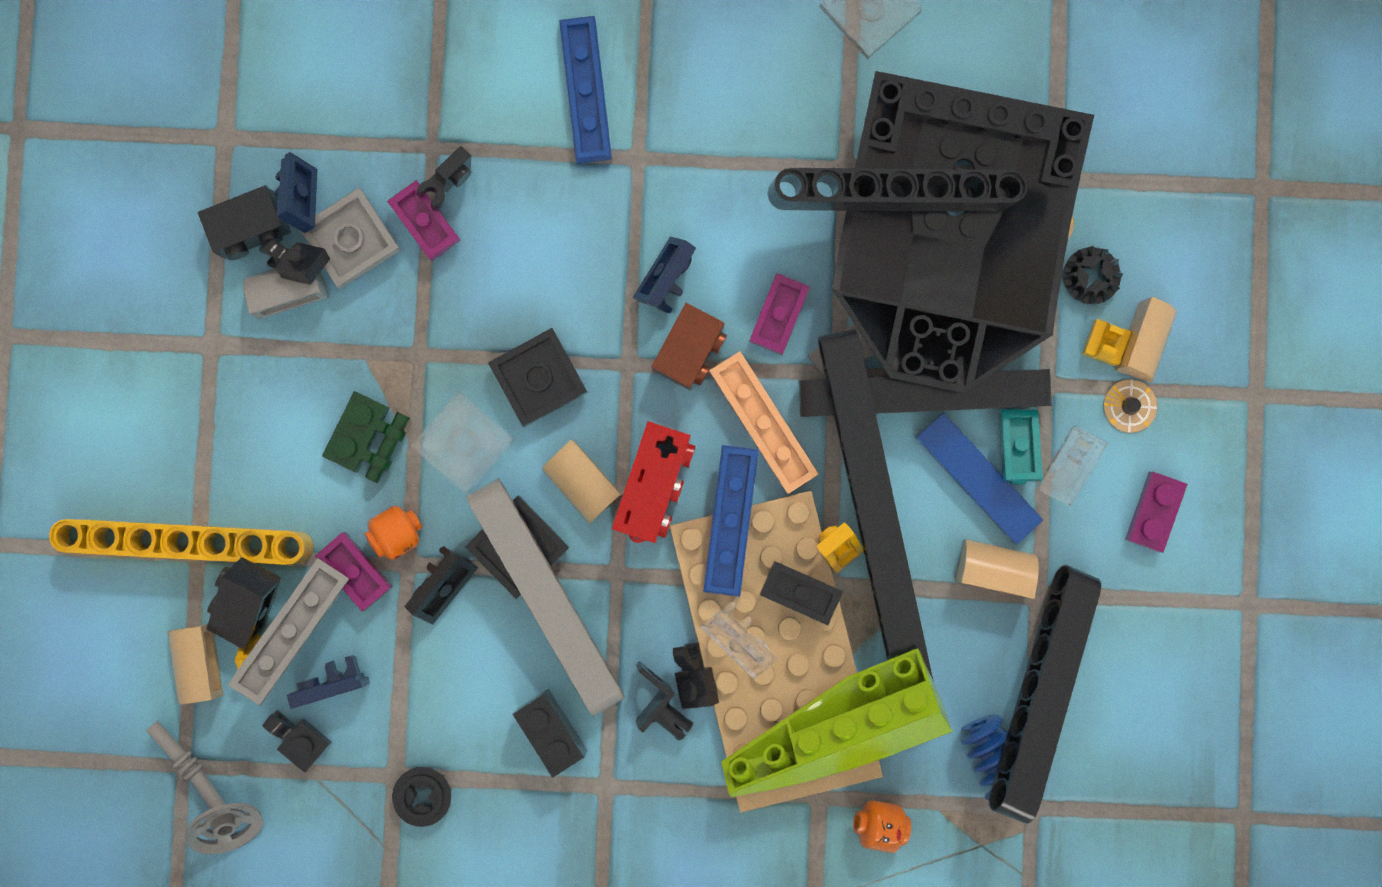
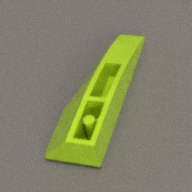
M917 648L846 677L731 754L721 763L728 793L731 797L804 783L844 772L889 757L953 731L940 695L921 652Z

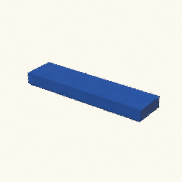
M595 16L559 20L576 163L612 160Z
M941 413L915 437L1014 545L1021 542L1043 521L1040 515L1008 481H1004L999 471L945 413Z
M722 445L703 592L740 597L758 449Z

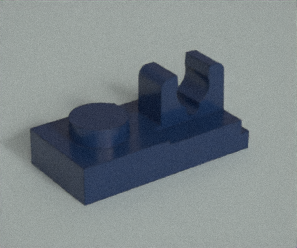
M289 152L281 160V169L275 177L280 182V186L274 193L278 196L276 217L306 233L315 228L318 169Z
M669 237L633 298L638 302L654 306L662 312L671 313L673 308L665 303L664 297L669 292L681 297L683 290L673 282L689 268L692 261L691 256L696 247L686 240Z
M354 655L345 657L347 669L344 672L345 676L337 670L335 661H330L325 664L328 681L320 683L319 678L315 677L296 683L298 690L286 695L290 709L362 688L370 684L369 677H365L364 673L360 672Z

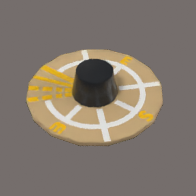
M1134 379L1121 380L1114 384L1106 393L1103 403L1104 414L1109 423L1117 430L1126 433L1140 432L1149 427L1155 419L1158 409L1157 399L1152 389L1145 383Z

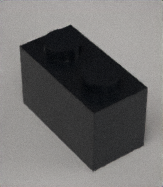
M264 185L197 212L212 252L224 259L237 260L247 256L249 249L262 245L267 239L281 242L283 240L282 236L292 233L288 223L276 217L278 197L274 194L275 192Z
M243 557L231 568L225 567L215 582L218 592L207 609V612L211 615L206 630L246 650L265 628L281 577Z
M549 689L517 708L512 714L552 778L585 757L586 747Z

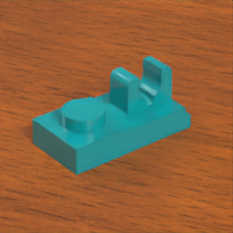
M1002 409L999 413L1004 481H1010V484L1025 485L1028 481L1041 482L1043 480L1038 410Z

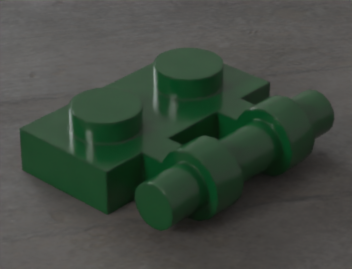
M354 391L322 457L357 473L364 460L371 464L365 478L378 483L383 472H388L392 464L390 458L398 441L402 442L407 433L404 429L410 417L397 412L392 423L389 424L383 421L389 407ZM379 431L385 434V437L377 453H374L369 448Z

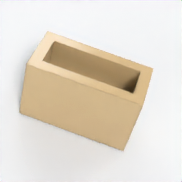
M1150 297L1138 303L1129 329L1132 332L1120 365L1115 368L1116 371L1146 382L1153 381L1177 313L1173 306L1155 297Z
M572 439L542 468L545 474L589 524L622 496Z
M964 539L955 581L1035 599L1039 575L1038 557L1031 553Z
M208 624L168 631L178 704L208 701L223 696L215 635L206 630Z

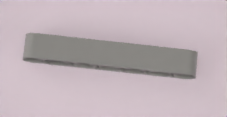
M498 478L466 496L473 513L591 715L595 716L624 699L625 695L500 479Z

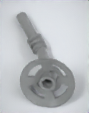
M159 721L146 730L173 760L172 766L174 768L179 767L178 773L185 774L183 779L185 781L190 779L210 808V810L196 817L187 827L185 838L189 848L202 854L224 853L245 845L259 833L263 825V818L261 812L256 807L244 803L225 804L202 771V763L196 764L198 759L190 757L192 752H186ZM242 822L249 823L244 830L231 837ZM200 834H202L204 837H207V838H210V839H217V840H214V841L204 840V839L199 838L198 836H199Z

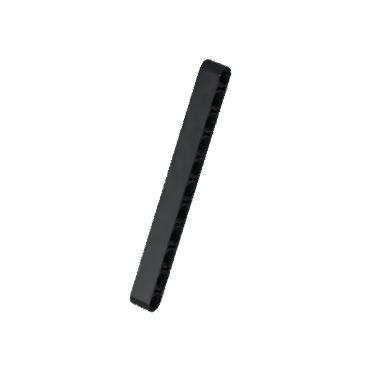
M856 329L818 337L821 360L887 660H890L918 648L933 680L859 336Z

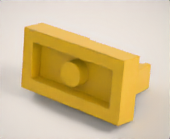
M845 522L839 527L829 526L819 534L821 542L816 548L836 574L863 552V547L858 538Z

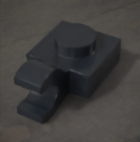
M460 146L435 170V174L429 180L422 182L418 186L417 196L421 198L430 191L436 193L437 198L432 201L431 209L433 211L440 209L445 202V192L453 185L456 187L461 186L472 172L470 170L472 155Z
M267 239L259 248L261 253L271 256L266 263L269 267L277 269L281 278L309 285L330 260L324 248L298 242L291 249H287L280 242L274 239Z
M699 642L673 648L674 661L682 668V671L675 673L682 709L708 707L718 704L719 699L712 667L703 668Z
M278 710L274 714L272 713L262 725L270 734L283 740L277 750L304 773L332 742L305 719H302L295 726Z

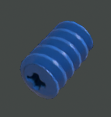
M1000 715L985 716L961 728L962 731L967 730L969 733L961 740L962 745L974 744L975 747L967 754V757L969 759L980 758V762L972 768L975 773L986 772L987 774L979 781L980 786H992L1008 731L1004 728H999L1003 722ZM990 791L985 795L986 800H989Z

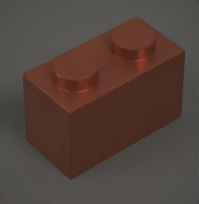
M686 302L651 366L652 371L688 390H691L694 383L701 386L710 369L705 364L711 351L718 354L727 337V334L722 332L725 323Z

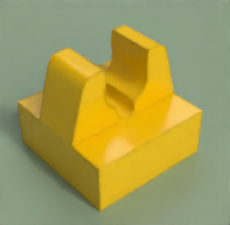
M1096 319L1092 323L1081 354L1114 367L1119 366L1132 331Z

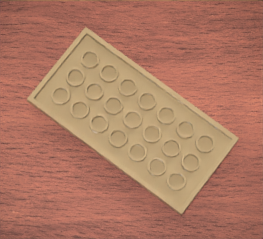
M812 491L752 505L740 597L703 592L713 515L670 525L704 667H712L719 699V703L714 705L726 757H729L846 677L857 673L840 602H838L829 625H826L759 595L774 561L836 588L831 567L816 548L821 542L819 534L822 531ZM878 760L812 781L736 796L741 813L882 778L883 774Z

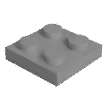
M360 187L315 216V228L306 233L302 232L311 246L326 250L330 260L324 268L339 289L347 286L401 251Z

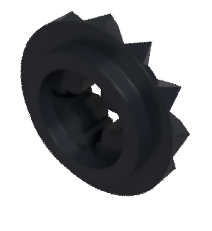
M1094 246L1080 249L1072 254L1067 260L1063 271V281L1069 294L1079 302L1092 305L1109 300L1120 289L1119 285L1123 276L1119 267V259L1114 258L1108 249L1096 248ZM1100 264L1098 275L1104 281L1096 280L1087 288L1089 275L1084 269L1090 270Z
M415 767L402 774L395 783L392 793L393 806L398 816L406 823L418 827L430 826L441 820L447 813L451 805L452 788L446 781L445 775L440 774L432 767ZM432 785L434 788L428 796L431 803L427 804L423 801L413 807L411 804L417 796V792L414 789L418 787L420 790H424Z

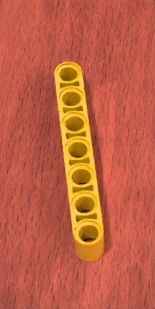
M64 519L54 523L49 532V541L53 548L64 553L237 562L243 557L253 563L288 565L303 563L308 560L314 549L313 541L305 532L292 530ZM72 527L76 528L78 532V539L75 544H72L69 540V532ZM108 529H111L115 535L112 546L107 545L105 541V534ZM146 530L152 538L151 545L147 549L141 543L142 534ZM182 532L187 535L189 540L188 547L184 551L177 544L178 536ZM218 534L224 537L226 543L225 549L221 553H218L213 545L214 538ZM254 536L259 537L262 541L263 547L258 555L253 554L250 550L249 544ZM290 538L296 539L299 543V552L295 557H291L286 551V543Z

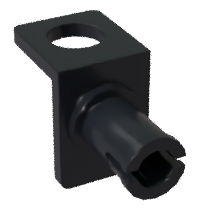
M639 661L636 664L639 673L658 687L660 691L635 720L638 729L643 733L651 723L656 721L671 733L678 741L682 740L686 736L683 733V729L689 732L693 722L669 704L675 695L671 686Z

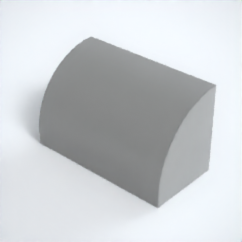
M277 269L247 277L243 282L249 314L259 319L329 298L322 272L317 275L310 285L281 278Z

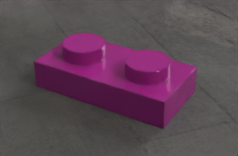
M415 180L387 202L427 257L434 261L461 240L441 212L431 209L432 200L427 193L421 198L417 196V188L420 184Z
M776 273L749 342L783 355L810 286Z
M1154 471L1149 472L1125 540L1156 552L1164 553L1188 484Z
M346 532L339 534L315 555L316 559L319 558L349 578L343 590L362 612L366 611L393 587Z

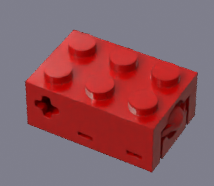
M647 421L612 526L613 530L628 534L629 538L635 543H643L645 541L656 543L659 536L666 538L672 521V516L666 515L670 501L678 502L684 481L679 480L678 477L682 466L689 468L696 445L690 444L691 435ZM668 440H672L674 448L678 451L676 454L670 453L667 458H663V453L658 446L659 444L666 445Z

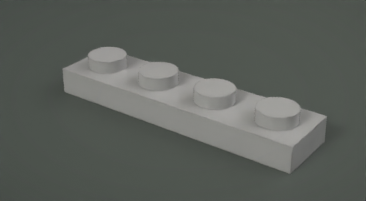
M317 558L227 685L261 706L346 586L349 578Z

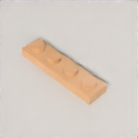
M741 351L709 370L711 376L787 494L819 475Z

